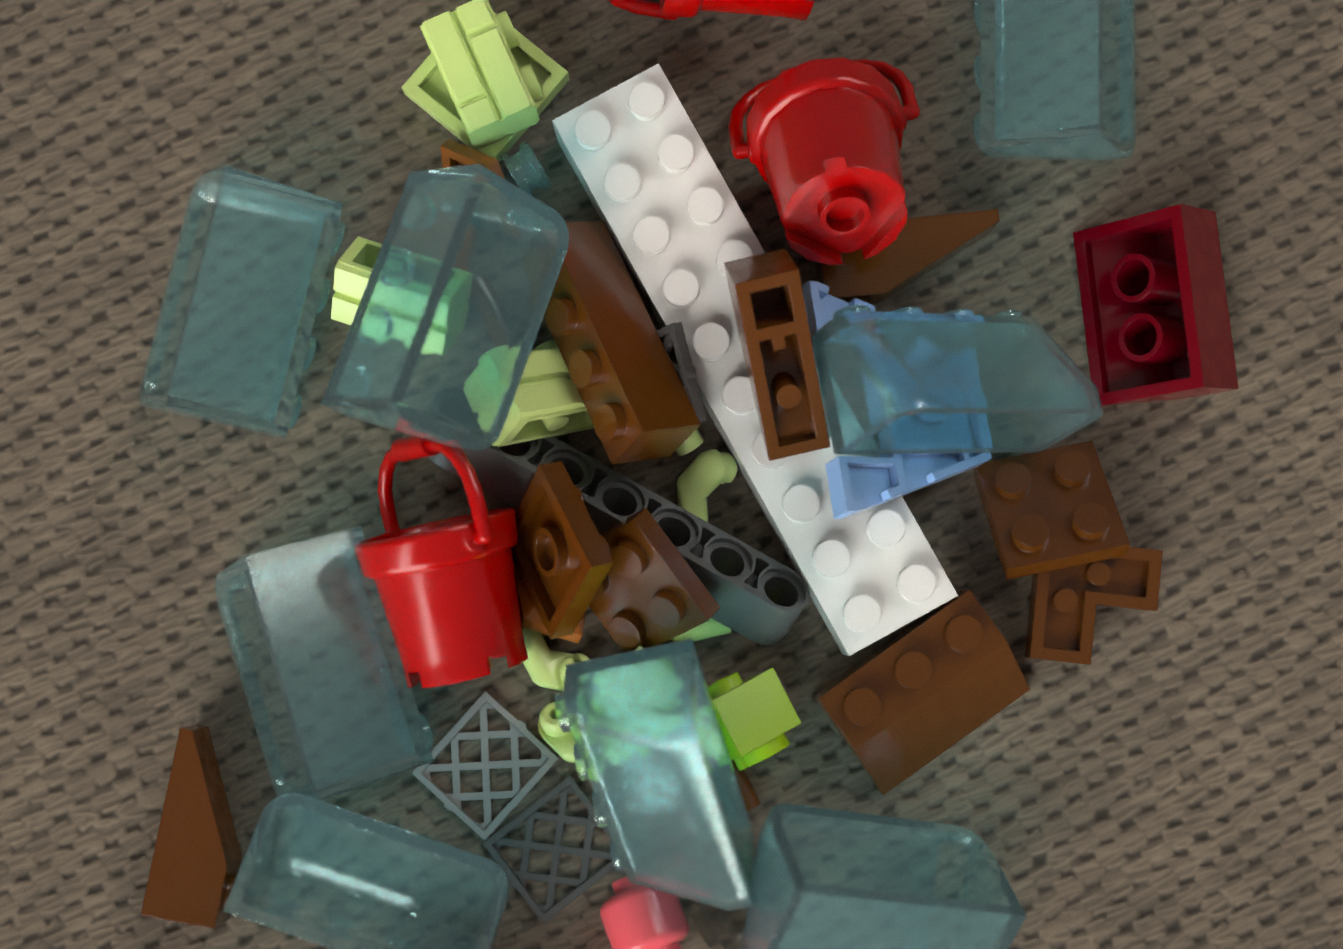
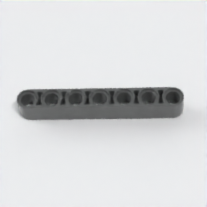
M450 388L443 390L437 395L425 432L435 431L441 437L450 439L461 448L474 467L482 490L518 510L539 464L562 461L573 484L582 492L585 507L599 534L645 507L720 606L718 611L711 617L715 621L761 645H775L786 637L808 603L810 595L808 585L799 574L787 566L553 436L501 447L493 446L482 425L483 416L482 414L477 415L466 389ZM442 453L427 457L438 466L460 477L452 462Z

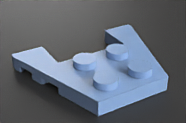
M808 281L802 286L811 341L815 343L855 345L860 348L879 456H837L825 464L834 519L846 518L976 468L992 459L970 346L909 320H904L898 324L876 315L875 306L855 298L849 303L829 295V286L820 282Z

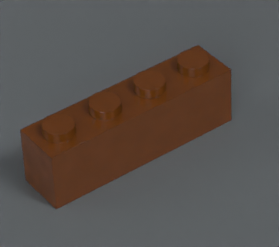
M604 221L545 222L518 260L524 277L534 293L545 317L547 327L556 341L569 370L571 380L577 387L593 422L594 430L600 438L611 464L669 457L701 425V422Z

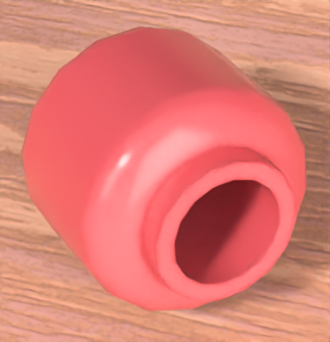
M640 871L611 884L615 895L608 898L602 904L600 918L612 949H682L680 942L687 937L690 928L672 882L667 879L649 881L646 872Z

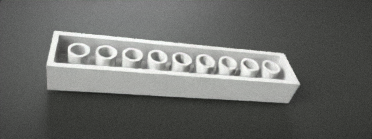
M659 63L552 120L559 145L600 219L604 221L615 246L660 327L663 328L671 323L682 322L692 365L696 369V380L701 400L731 455L735 458L741 473L797 574L808 585L810 597L841 653L850 656L957 597L958 594L902 496L846 518L834 519L825 464L837 456H879L815 342H812L830 447L769 461L738 334L724 262L763 254L765 251Z

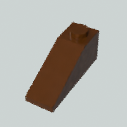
M998 209L907 218V222L897 239L875 256L863 259L862 250L859 249L852 253H841L843 264L827 265L815 262L817 282L829 286V295L848 303L857 298L869 304H878L988 235L1000 221Z
M786 249L724 262L735 321L769 461L830 447L799 269Z
M196 724L180 728L141 915L216 929L230 919L231 913H239L246 895L247 877L239 875L242 854L209 727Z

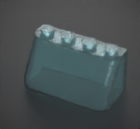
M1135 0L975 1L974 17L977 29L981 33V55L975 58L974 76L979 90H981L980 113H977L974 118V135L980 151L993 159L1107 161L1132 156L1135 148Z
M481 164L410 172L321 405L350 418L455 448L482 450L491 446L498 439L504 427L567 254L569 233L562 216L553 208Z
M229 165L200 176L190 194L141 384V406L273 437L286 438L288 428L294 427L301 411L302 397L297 393L302 370L306 371L309 368L316 350V338L311 336L316 313L322 312L330 293V280L325 278L330 256H334L338 252L344 236V223L339 221L343 204Z
M852 305L837 310L833 314V320L826 323L811 336L834 454L1041 452L1098 420L1104 414L1098 388L1035 318L1025 317L1021 311L1011 310L995 315H974L971 309H956L944 314L923 313V310L919 307H905L892 312L870 311V308L866 305Z
M361 526L245 555L216 576L215 592L224 627L272 785L280 802L286 808L320 802L434 761L430 750L433 745L431 727L425 716L418 711L412 692L413 688L407 686L403 664L375 581L364 576L355 551L356 544L365 540Z
M688 639L566 665L564 692L557 693L555 696L556 715L561 730L563 732L571 731L576 742L574 744V759L580 779L582 781L590 780L592 784V805L596 822L600 828L608 827L611 834L609 845L615 871L617 873L625 871L629 882L723 910L734 911L755 907L757 896L753 827L693 640Z
M287 793L273 799L263 810L223 911L330 949H494L509 897V881L504 870L496 862L488 858L303 794Z
M779 804L771 808L760 830L741 949H1008L1027 915L987 843L977 834L966 828L951 824L793 804Z

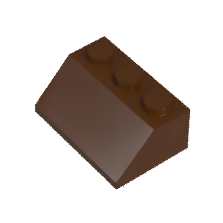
M970 590L957 591V597L923 615L812 695L882 795L888 793L1030 690L1006 639Z

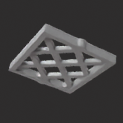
M485 691L414 769L412 774L444 803V807L448 811H453L485 841L559 757L527 729L524 721L515 718L493 696ZM495 708L510 722V730L488 731L487 709ZM479 710L480 731L459 732ZM518 737H527L541 750V758L519 760ZM510 738L511 760L490 761L489 739ZM481 739V762L460 763L459 740ZM451 741L452 763L431 764ZM542 766L521 789L520 767ZM512 768L513 790L491 791L490 769ZM482 769L483 792L461 793L460 771ZM452 771L453 793L445 794L431 781L430 772ZM513 798L492 821L491 799ZM483 800L484 822H475L462 810L461 801Z

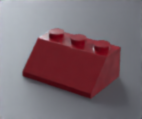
M1178 204L1073 232L1094 407L1184 399L1239 389L1216 211Z

